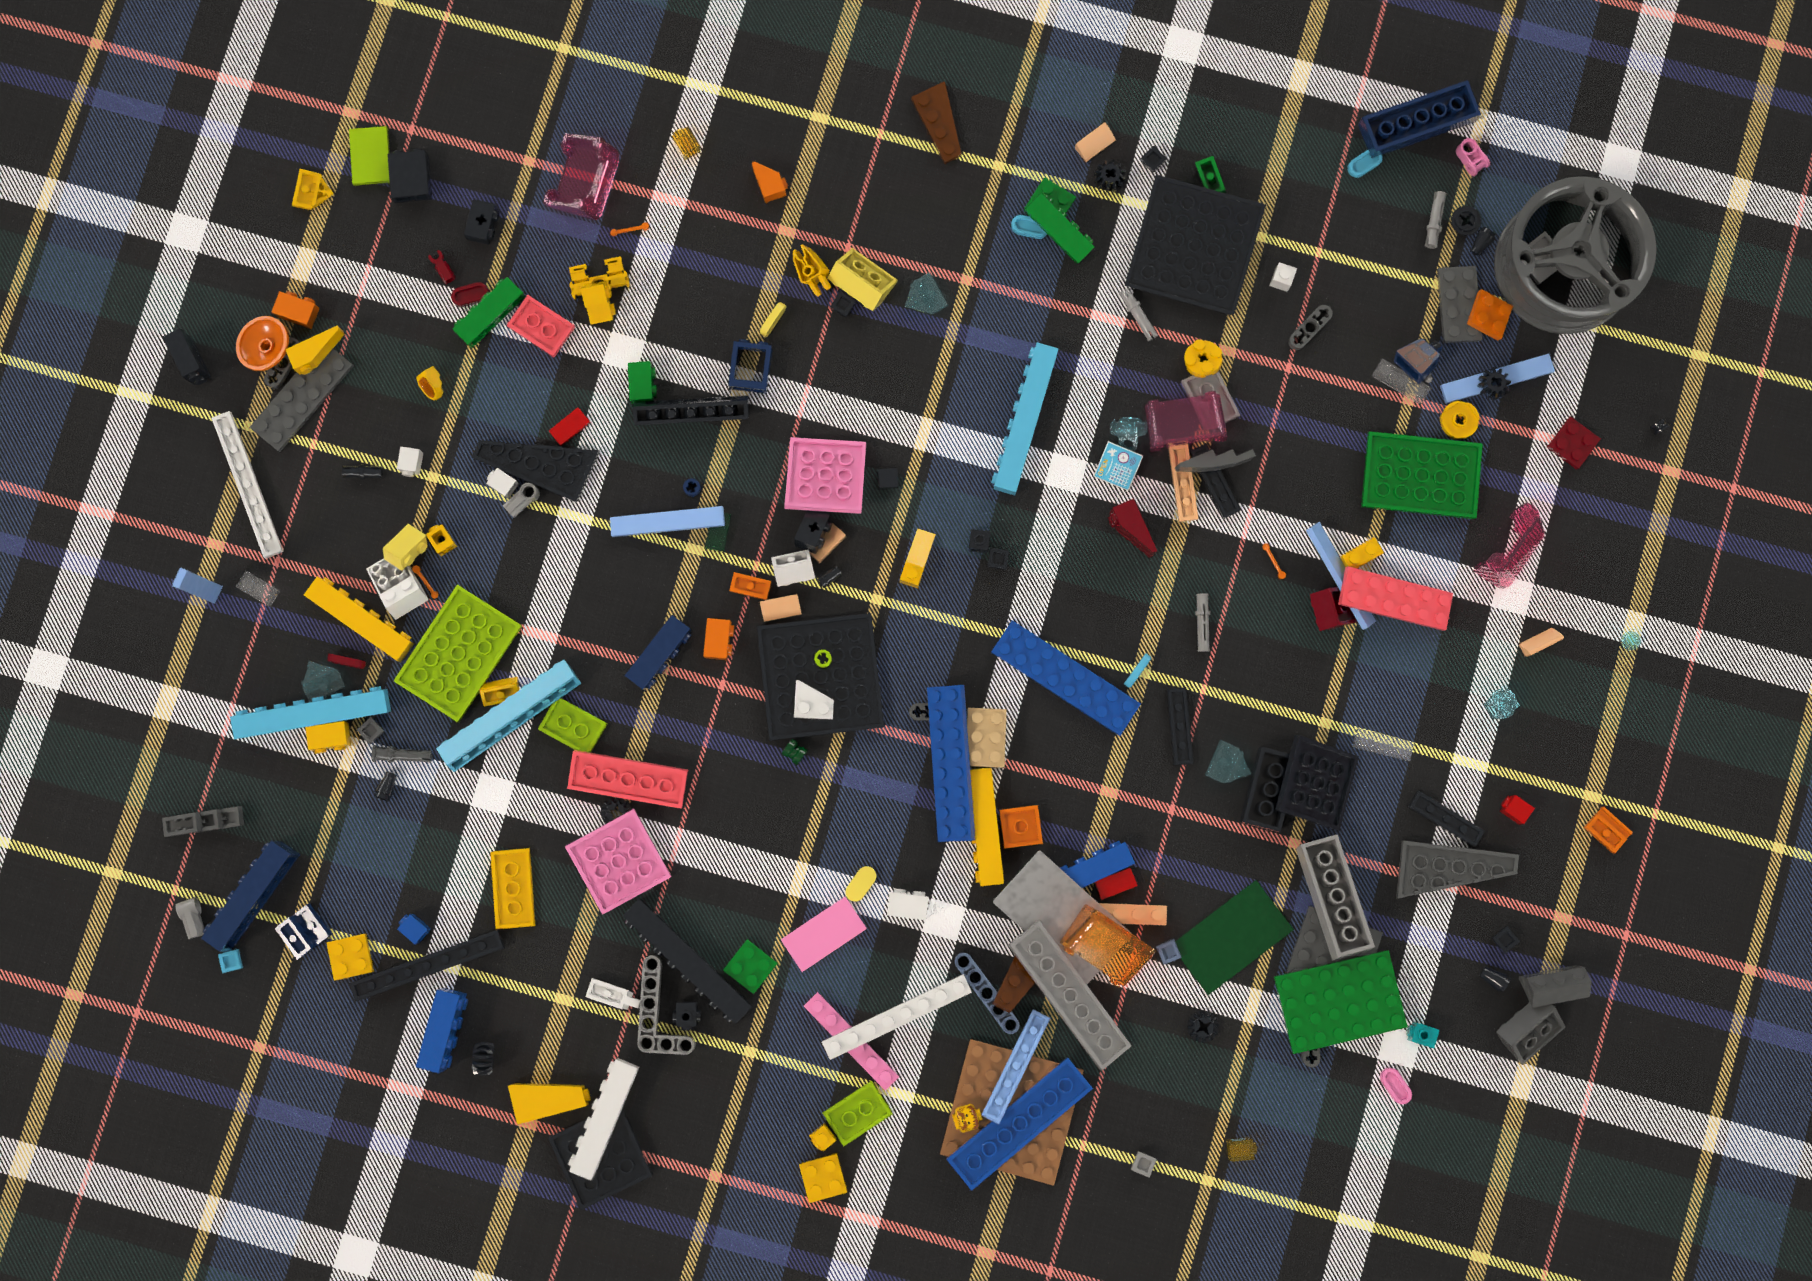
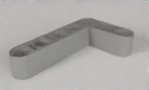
M650 955L643 961L638 1048L646 1053L690 1054L696 1047V1041L693 1037L658 1034L662 960L657 955ZM651 958L655 959L658 963L657 968L654 970L648 967V961ZM649 978H653L656 981L654 989L647 987L646 982ZM647 998H652L655 1001L653 1009L646 1007L645 1001ZM645 1018L653 1020L654 1025L652 1028L645 1027ZM644 1038L652 1040L651 1048L643 1046ZM663 1039H669L672 1042L670 1049L663 1048ZM683 1040L691 1042L690 1050L682 1048L681 1043Z

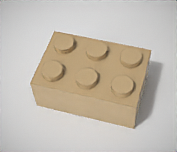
M967 709L970 767L1002 769L1005 767L1007 709Z

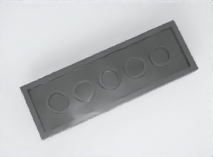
M332 349L318 367L312 369L310 373L300 375L296 372L249 428L277 451L281 452L354 365Z

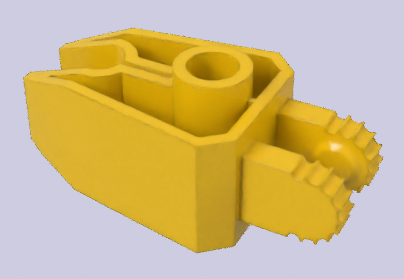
M802 244L801 248L804 257L800 251L793 250V261L800 282L809 285L814 294L819 297L822 295L817 285L819 282L822 283L826 290L831 288L826 278L829 276L830 270L812 249Z

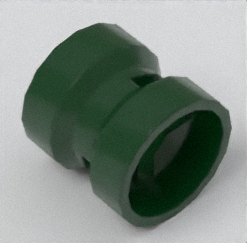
M792 739L781 754L789 757L795 765H798L808 750L798 746V743Z

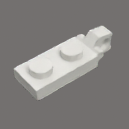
M594 978L591 979L585 997L619 1009L628 1010L629 1006L640 1007V1000L632 997L633 992Z

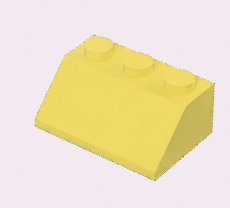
M853 248L836 261L827 278L835 286L840 287L850 297L855 298L864 307L872 311L883 302L898 281Z

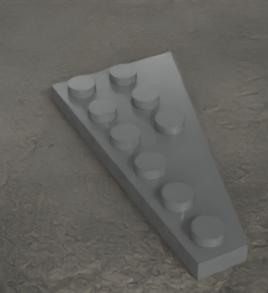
M1402 841L1396 899L1515 875L1518 871L1519 855Z

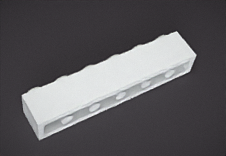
M619 1058L615 1062L611 1061L607 1070L610 1073L607 1080H603L599 1089L602 1092L599 1099H595L592 1106L594 1113L585 1122L584 1128H586L584 1136L580 1135L576 1147H579L577 1154H572L568 1165L571 1166L569 1172L588 1180L594 1178L639 1070L638 1066Z

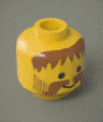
M972 1104L957 1107L955 1114H952L956 1130L960 1129L962 1133L978 1129L979 1121L982 1120L980 1110H975Z

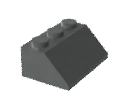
M1574 965L1519 976V980L1532 1008L1590 997L1592 981L1583 966Z
M1529 1002L1523 1009L1516 1012L1507 1023L1501 1025L1496 1033L1506 1048L1523 1065L1565 1028V1025L1552 1004L1532 1008Z

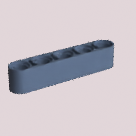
M964 952L957 954L954 960L956 967L961 974H964L967 982L1006 1033H1016L1019 1029V1021L1012 1011L1010 1013L1003 1011L1001 1014L994 1013V1005L992 1003L997 995V991L970 955ZM961 956H966L969 959V963L965 967L958 965V959ZM972 972L980 974L981 978L977 983L970 981V974ZM984 988L992 990L990 998L982 997L981 992ZM1009 1019L1014 1020L1016 1023L1015 1028L1012 1030L1005 1028V1022Z

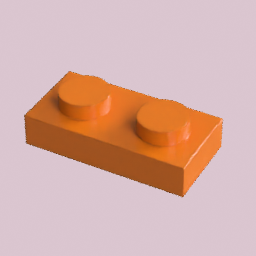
M734 572L729 591L767 600L772 582Z

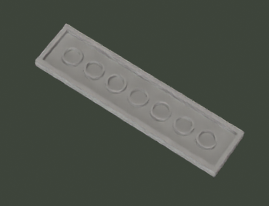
M1040 921L1035 922L1008 944L1009 948L1100 1070L1105 1069L1131 1047L1129 1041Z

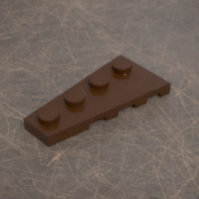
M945 81L912 96L911 100L944 164L961 157Z
M1016 956L992 1003L1008 1013L1013 1010L1035 983Z

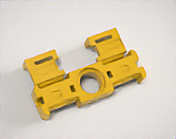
M621 256L604 260L605 265H608L609 271L605 275L589 278V276H586V264L569 267L572 282H570L572 297L576 300V296L582 295V286L593 284L598 280L605 281L606 285H610L611 289L626 285L627 288H630L628 274L623 269Z

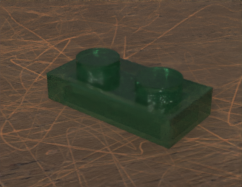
M724 513L725 526L710 527L708 529L705 549L724 553L731 514Z

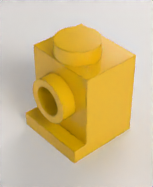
M442 524L431 527L429 533L426 534L432 546L441 557L457 547ZM444 537L445 540L439 543V538Z
M825 1123L809 1135L813 1144L821 1151L827 1149L837 1139Z

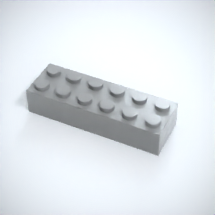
M1338 835L1298 846L1296 851L1332 961L1374 948L1375 945Z

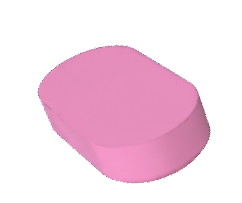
M1394 1068L1382 1070L1380 1081L1391 1098L1398 1104H1407L1412 1098V1092L1400 1073Z

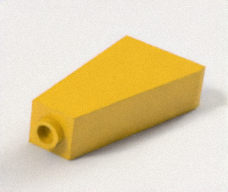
M514 1083L508 1086L517 1125L585 1107L589 1104L588 1101L591 1100L589 1090L585 1089L584 1085Z

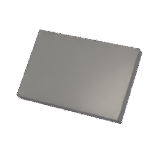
M1219 371L1214 375H1207L1204 378L1192 375L1181 381L1205 432L1240 417V413Z

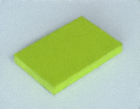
M387 126L349 129L352 184L355 186L390 183L387 155L389 154Z
M560 698L550 706L538 730L574 750L592 753L607 723Z
M872 1080L823 1112L824 1117L843 1147L893 1114Z

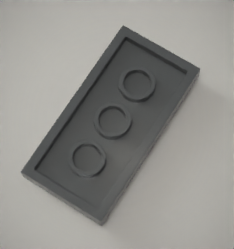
M1476 266L1438 268L1437 278L1443 343L1481 341L1482 332L1467 324L1478 293Z

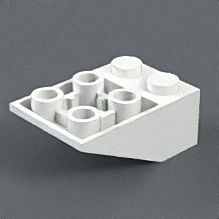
M383 558L366 568L385 608L395 620L428 601L421 584L410 566H407L402 571Z

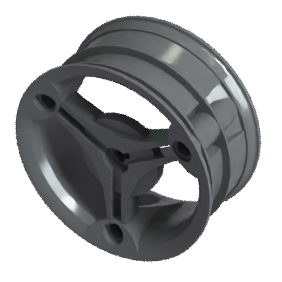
M1580 176L1555 181L1536 192L1523 206L1522 210L1503 229L1497 242L1494 256V271L1498 288L1504 300L1513 306L1512 310L1521 319L1536 328L1557 334H1576L1589 331L1612 318L1620 309L1631 303L1645 288L1653 272L1656 260L1655 233L1643 207L1631 194L1616 184L1599 178ZM1566 201L1585 207L1579 221L1561 228L1554 236L1551 245L1532 250L1522 240L1528 221L1541 206L1551 202ZM1594 210L1595 214L1592 223H1587L1590 211ZM1602 214L1617 227L1627 245L1630 257V276L1628 280L1620 281L1607 263L1610 253L1607 238L1599 229ZM1550 254L1551 258L1535 261L1536 256ZM1521 260H1525L1527 264H1523ZM1537 267H1555L1562 275L1570 279H1589L1605 295L1598 306L1595 307L1567 306L1545 295L1533 283L1529 275Z

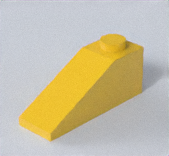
M335 326L285 349L293 369L301 375L308 374L312 369L318 367L345 335L343 330Z
M917 529L900 577V583L918 589L936 534Z

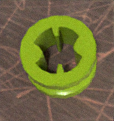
M819 650L815 654L814 660L817 666L825 668L831 664L832 657L828 651ZM826 654V658L829 660L827 663L821 664L818 656Z

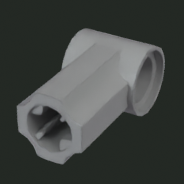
M525 483L503 507L515 518L529 504L539 498L540 490L531 483ZM528 488L534 489V494L531 497L526 496Z
M194 897L177 903L175 906L176 912L183 921L188 939L204 935V925L200 915L201 905L198 899Z

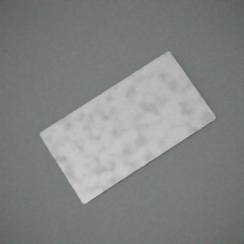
M1040 850L1035 853L993 900V903L1024 931L1035 922L1040 921L1086 985L1132 935L1129 930Z

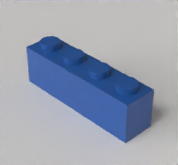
M1116 841L1109 845L1110 849L1103 852L1101 848L1091 853L1093 857L1085 859V857L1079 858L1074 861L1075 865L1069 868L1067 865H1064L1060 869L1083 888L1135 864L1126 842L1120 843V841Z

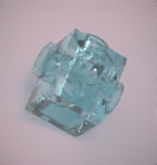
M1501 689L1494 691L1491 697L1483 703L1492 719L1510 717L1515 713L1514 710L1520 706L1515 694L1511 690Z

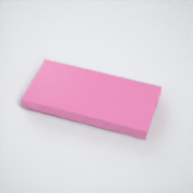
M845 896L782 938L781 941L801 972H803L867 928Z

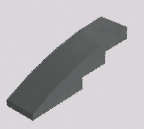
M1233 449L1218 456L1215 455L1213 450H1210L1179 463L1175 467V471H1216L1251 461L1256 455L1253 449L1238 456L1235 455Z
M242 806L162 818L164 837L244 826Z

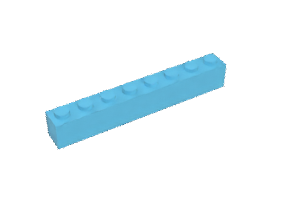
M1038 342L1035 348L1031 347L1028 358L1032 360L1030 366L1026 365L1023 376H1026L1025 383L1020 384L1018 391L1021 397L1019 401H1015L1013 412H1016L1014 419L1010 418L1007 428L1011 431L1009 437L1005 436L1002 447L1005 448L1003 455L999 454L997 465L1000 468L998 473L994 472L991 481L994 484V490L1011 495L1016 494L1058 348Z
M562 660L554 664L545 673L540 674L531 683L524 685L521 690L508 696L498 706L491 708L485 715L475 719L472 724L459 730L452 738L442 742L436 749L446 766L455 772L576 688L581 682L569 664Z
M381 686L369 688L370 692L362 693L361 689L350 691L351 695L343 696V693L333 694L331 699L324 700V696L312 698V702L305 703V700L293 701L291 706L281 703L275 704L274 709L267 710V707L264 706L254 708L255 712L248 713L247 710L236 711V715L230 716L234 739L388 713L391 712L387 689L381 690Z

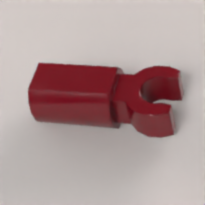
M437 250L439 254L438 259H433L431 255H428L431 263L436 265L435 269L444 284H449L456 277L448 263L443 261L444 255L442 252Z

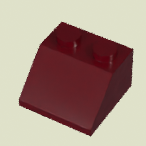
M1338 587L1310 594L1311 605L1314 609L1319 631L1358 623L1350 607L1338 605L1341 593Z

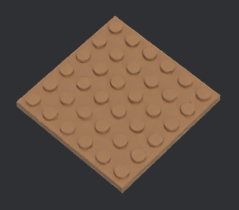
M970 1039L942 1143L941 1155L949 1157L991 1121L981 1116L982 1120L979 1121L978 1129L962 1133L960 1129L956 1130L952 1114H955L957 1107L972 1104L975 1110H980L982 1115L1013 1050ZM1032 1056L1008 1106L1060 1063ZM1077 1068L1078 1071L1083 1075L1084 1070ZM1075 1104L997 1170L1054 1186Z

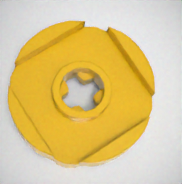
M1196 340L1187 348L1184 355V362L1188 372L1199 378L1216 374L1222 365V350L1210 341ZM1206 356L1208 361L1204 360L1203 362H1200L1199 357Z
M1454 401L1446 406L1440 415V424L1443 431L1454 440L1468 438L1478 428L1479 413L1468 402ZM1457 415L1464 418L1462 421L1463 425L1456 423Z

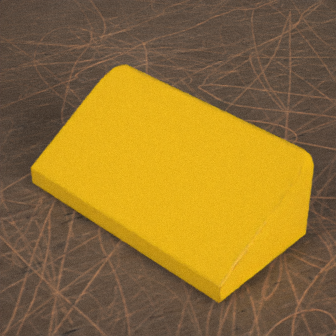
M518 677L486 682L479 689L483 706L502 703L508 696L518 692L520 686Z

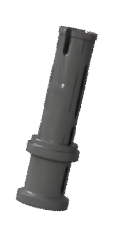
M373 745L371 759L372 762L382 760L392 763L396 760L431 763L432 750L396 749L394 746L378 747Z

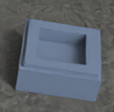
M1174 939L1156 946L1163 965L1182 958Z

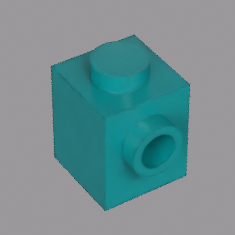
M1412 1022V1025L1408 1026L1406 1032L1408 1041L1435 1048L1439 1034L1438 1029Z

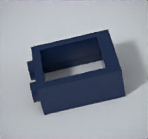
M740 339L738 342L734 341L728 383L730 390L767 394L772 358V346L769 343L759 341L757 344H754L744 339ZM739 349L766 352L762 382L735 379Z

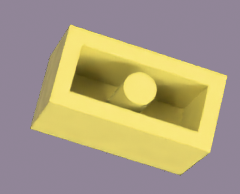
M407 524L383 547L384 560L403 571L413 563L419 554L424 553L427 549L426 535L410 524Z

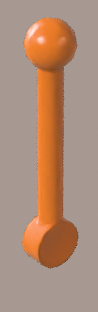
M644 222L641 226L620 230L612 229L610 234L616 236L619 233L640 229L647 231L649 224Z
M1268 543L1263 544V550L1267 551L1278 571V578L1284 579L1286 573L1281 571L1270 551V545Z
M417 565L413 566L412 571L421 578L431 592V597L433 599L438 598V592L432 589L420 572V567Z

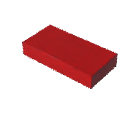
M577 407L551 428L549 432L563 446L591 422Z
M1131 868L1094 882L1101 900L1138 886Z

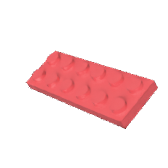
M1345 567L1338 605L1444 631L1447 630L1453 593L1353 567Z
M574 750L567 789L682 808L688 770Z

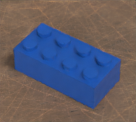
M447 988L436 990L416 1068L440 1073L450 1068L453 1059L450 1054L452 1048L455 1049L458 1037H455L457 1029L460 1030L463 1018H461L462 1010H465L468 1004L467 993Z

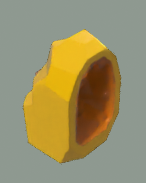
M434 366L426 369L416 378L423 393L432 400H438L442 397L443 389L441 387L442 381L439 378L440 374Z

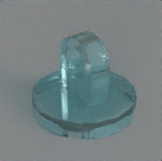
M1124 417L1119 419V422L1113 420L1110 423V433L1118 437L1119 446L1134 452L1138 446V437L1147 433V423H1142V420L1139 418ZM1127 439L1131 440L1133 442V446L1126 447L1123 441Z

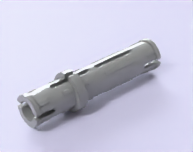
M1443 191L1434 192L1430 222L1426 227L1427 238L1425 247L1431 249L1437 248L1438 236L1442 230L1441 220L1447 195Z
M1129 287L1124 289L1128 297L1122 290L1119 295L1127 305V311L1132 313L1147 341L1153 340L1149 332H1151L1154 338L1158 334L1141 309V303L1135 299Z
M1196 594L1197 651L1208 652L1210 651L1209 595Z

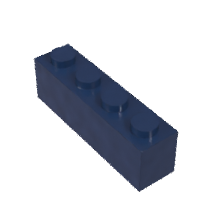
M671 615L625 676L642 690L646 691L647 688L650 690L656 683V676L659 673L663 674L667 669V662L670 658L674 659L680 652L678 648L681 644H686L692 636L690 634L692 630Z

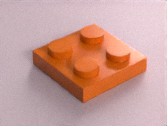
M1481 289L1476 295L1467 324L1498 341L1503 337L1513 306Z
M1038 805L999 810L1004 849L1043 844Z

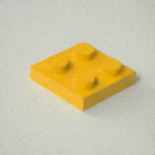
M367 934L326 942L334 981L374 972Z
M837 1153L799 1163L809 1203L847 1193Z

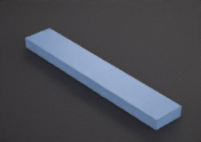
M1549 354L1496 369V372L1502 369V375L1508 374V377L1505 379L1511 381L1509 385L1555 372ZM1483 373L1442 384L1440 388L1445 404L1480 394L1483 388L1477 387V384L1481 383L1478 378Z
M718 506L610 517L611 536L620 537L725 526L724 507Z
M1318 522L1308 528L1306 532L1341 591L1345 566L1321 523ZM1350 608L1363 630L1376 622L1372 613Z
M183 568L179 569L172 584L173 587L214 604L223 587Z
M1034 1009L1032 1010L981 1116L1000 1124L1050 1017Z

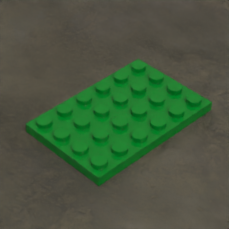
M1369 431L1367 435L1361 507L1476 519L1483 443Z
M1389 950L1274 976L1292 1054L1408 1027Z

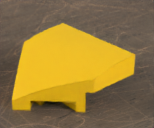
M300 169L292 206L312 210L334 194L321 174Z

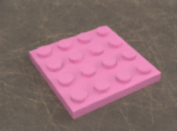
M790 437L785 509L861 514L866 442Z
M635 809L565 846L602 915L671 877Z

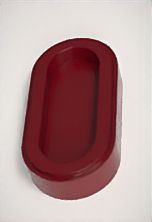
M481 282L458 287L453 290L451 300L458 307L477 304L482 301V297L489 292V289Z
M328 654V662L365 669V661Z

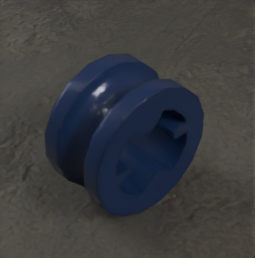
M691 478L683 484V490L686 495L695 497L700 493L701 487L697 480ZM690 483L697 485L695 492L687 491Z

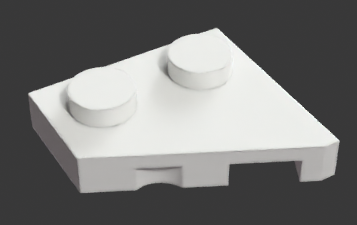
M796 680L794 718L833 720L834 700L805 683Z

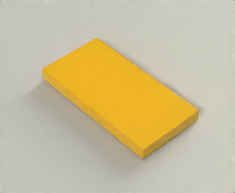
M530 848L490 852L496 929L536 926Z

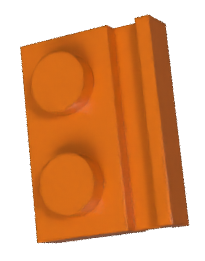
M1604 806L1583 827L1612 853H1616L1633 833Z

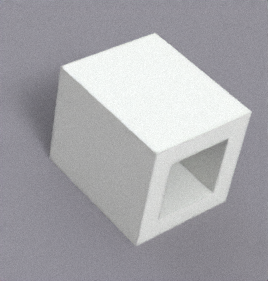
M1279 262L1269 286L1287 292L1291 287L1297 268Z
M400 447L397 470L407 477H413L414 474L420 475L423 452L420 449Z
M498 468L490 472L486 483L507 499L510 498L519 485L515 479Z

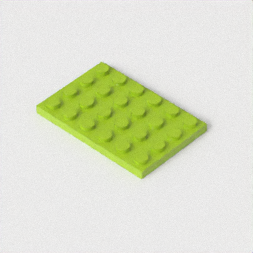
M456 585L394 679V682L459 723L480 692L479 689L485 684L522 628V625L464 588Z

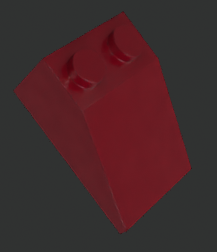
M1134 498L1113 507L1108 517L1111 527H1115L1117 532L1149 558L1153 557L1157 549Z

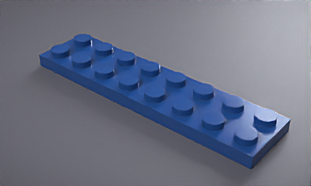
M1013 620L991 652L1118 736H1121L1141 705L1135 699Z
M964 685L928 687L927 695L938 842L975 840L965 688Z
M1067 1057L1008 1106L1000 1124L990 1121L946 1160L972 1191L1093 1088Z

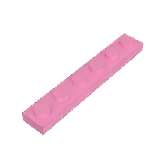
M818 992L804 1005L832 1036L851 1028ZM868 1043L848 1051L885 1091L899 1078L898 1074Z

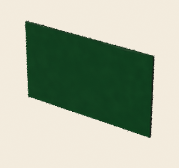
M1255 880L1175 942L1182 957L1180 959L1207 995H1209L1277 942L1283 940L1294 929L1257 880Z

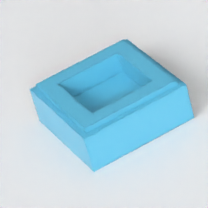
M239 949L218 954L222 973L243 968Z

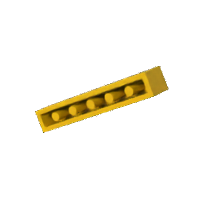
M317 576L304 596L393 659L402 662L414 645L410 641L412 637L403 631L401 633L395 631V625L387 620L385 623L379 619L380 615L372 609L368 612L363 608L365 604L356 598L354 601L348 597L350 595L342 588H339V590L334 588V582L324 577L321 579Z
M991 768L972 769L970 772L975 840L972 841V844H976L973 860L974 863H978V871H975L976 883L980 882V886L1004 884Z

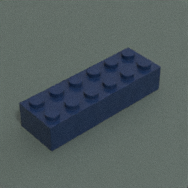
M1467 80L1362 117L1358 126L1370 152L1369 154L1371 158L1474 123L1481 116V112Z
M282 841L267 842L261 850L263 853L250 864L249 868L251 869L247 875L244 874L240 878L238 888L227 896V903L224 907H220L214 915L216 917L215 920L204 928V935L201 939L219 952L233 950L300 856L298 852Z

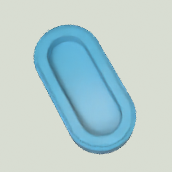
M1367 150L1349 163L1348 172L1352 177H1362L1379 166L1383 156L1379 155L1371 158L1370 152Z
M1018 215L1012 220L1011 229L1017 235L1035 239H1042L1047 235L1029 216Z
M1145 653L1124 682V685L1131 688L1152 659L1150 655Z

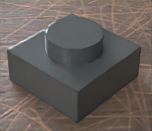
M372 717L357 729L359 734L369 744H372L385 732Z

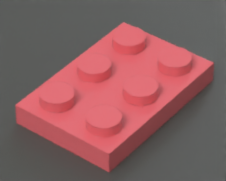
M529 295L526 296L506 325L554 358L575 329V325Z

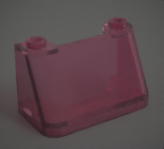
M565 133L561 142V149L568 158L558 189H549L544 196L543 204L556 210L598 220L602 215L619 162V153L601 137Z
M1216 391L1205 392L1203 396L1159 402V400L1148 401L1144 409L1150 451H1160V448H1163L1164 445H1166V448H1170V446L1202 441L1211 442L1212 438L1217 440V442L1226 441L1227 430L1220 394H1216Z
M1528 502L1514 509L1510 515V518L1514 521V528L1512 530L1520 536L1508 554L1505 556L1502 553H1494L1485 563L1479 562L1473 570L1497 588L1504 589L1513 583L1544 536V527L1539 511Z

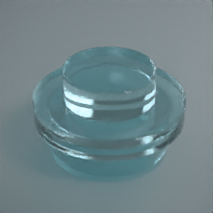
M1628 631L1622 635L1621 644L1626 650H1635L1640 646L1641 639L1636 632Z

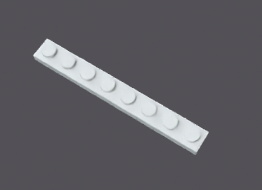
M228 411L212 417L263 557L267 559L284 552L232 412Z
M964 974L840 1032L822 1041V1044L831 1060L968 995L972 991Z

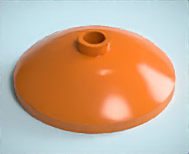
M261 316L251 320L243 327L237 338L236 353L239 361L253 371L271 369L286 354L285 349L288 348L289 344L288 331L281 321L271 316Z

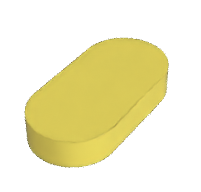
M779 302L761 327L760 334L767 337L785 312L786 305Z
M865 866L857 872L846 888V896L849 900L857 902L865 896L876 880V872L873 868Z

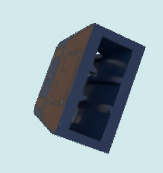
M1418 339L1398 349L1394 362L1419 385L1437 367L1440 359L1438 352L1442 350V346L1438 341H1434L1429 345L1424 339Z

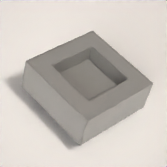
M1138 1151L1131 1170L1150 1178L1157 1159Z

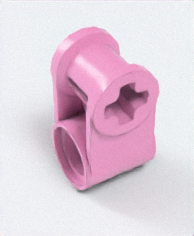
M1464 139L1457 147L1456 154L1471 176H1476L1478 171L1490 166L1488 157L1474 139ZM1463 146L1469 147L1470 152H1466Z

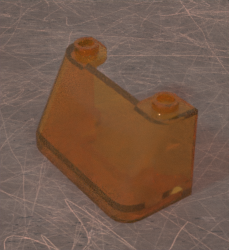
M1087 904L1084 905L1060 941V944L1065 946L1063 949L1071 956L1077 954L1108 975L1111 978L1109 982L1118 988L1120 985L1125 987L1156 952L1149 945Z

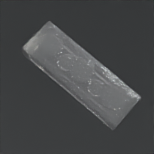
M1383 358L1372 374L1374 378L1419 405L1422 404L1431 389L1430 386L1423 382L1418 385L1403 370Z
M1357 728L1353 747L1410 761L1414 742Z

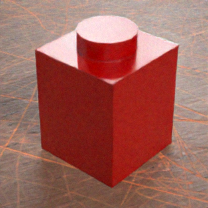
M1511 795L1510 797L1507 796L1501 803L1502 809L1500 812L1521 825L1525 824L1535 808L1517 795Z

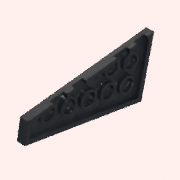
M479 440L471 458L577 503L600 451Z

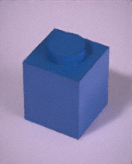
M415 914L405 915L400 920V926L397 929L413 944H419L431 930Z

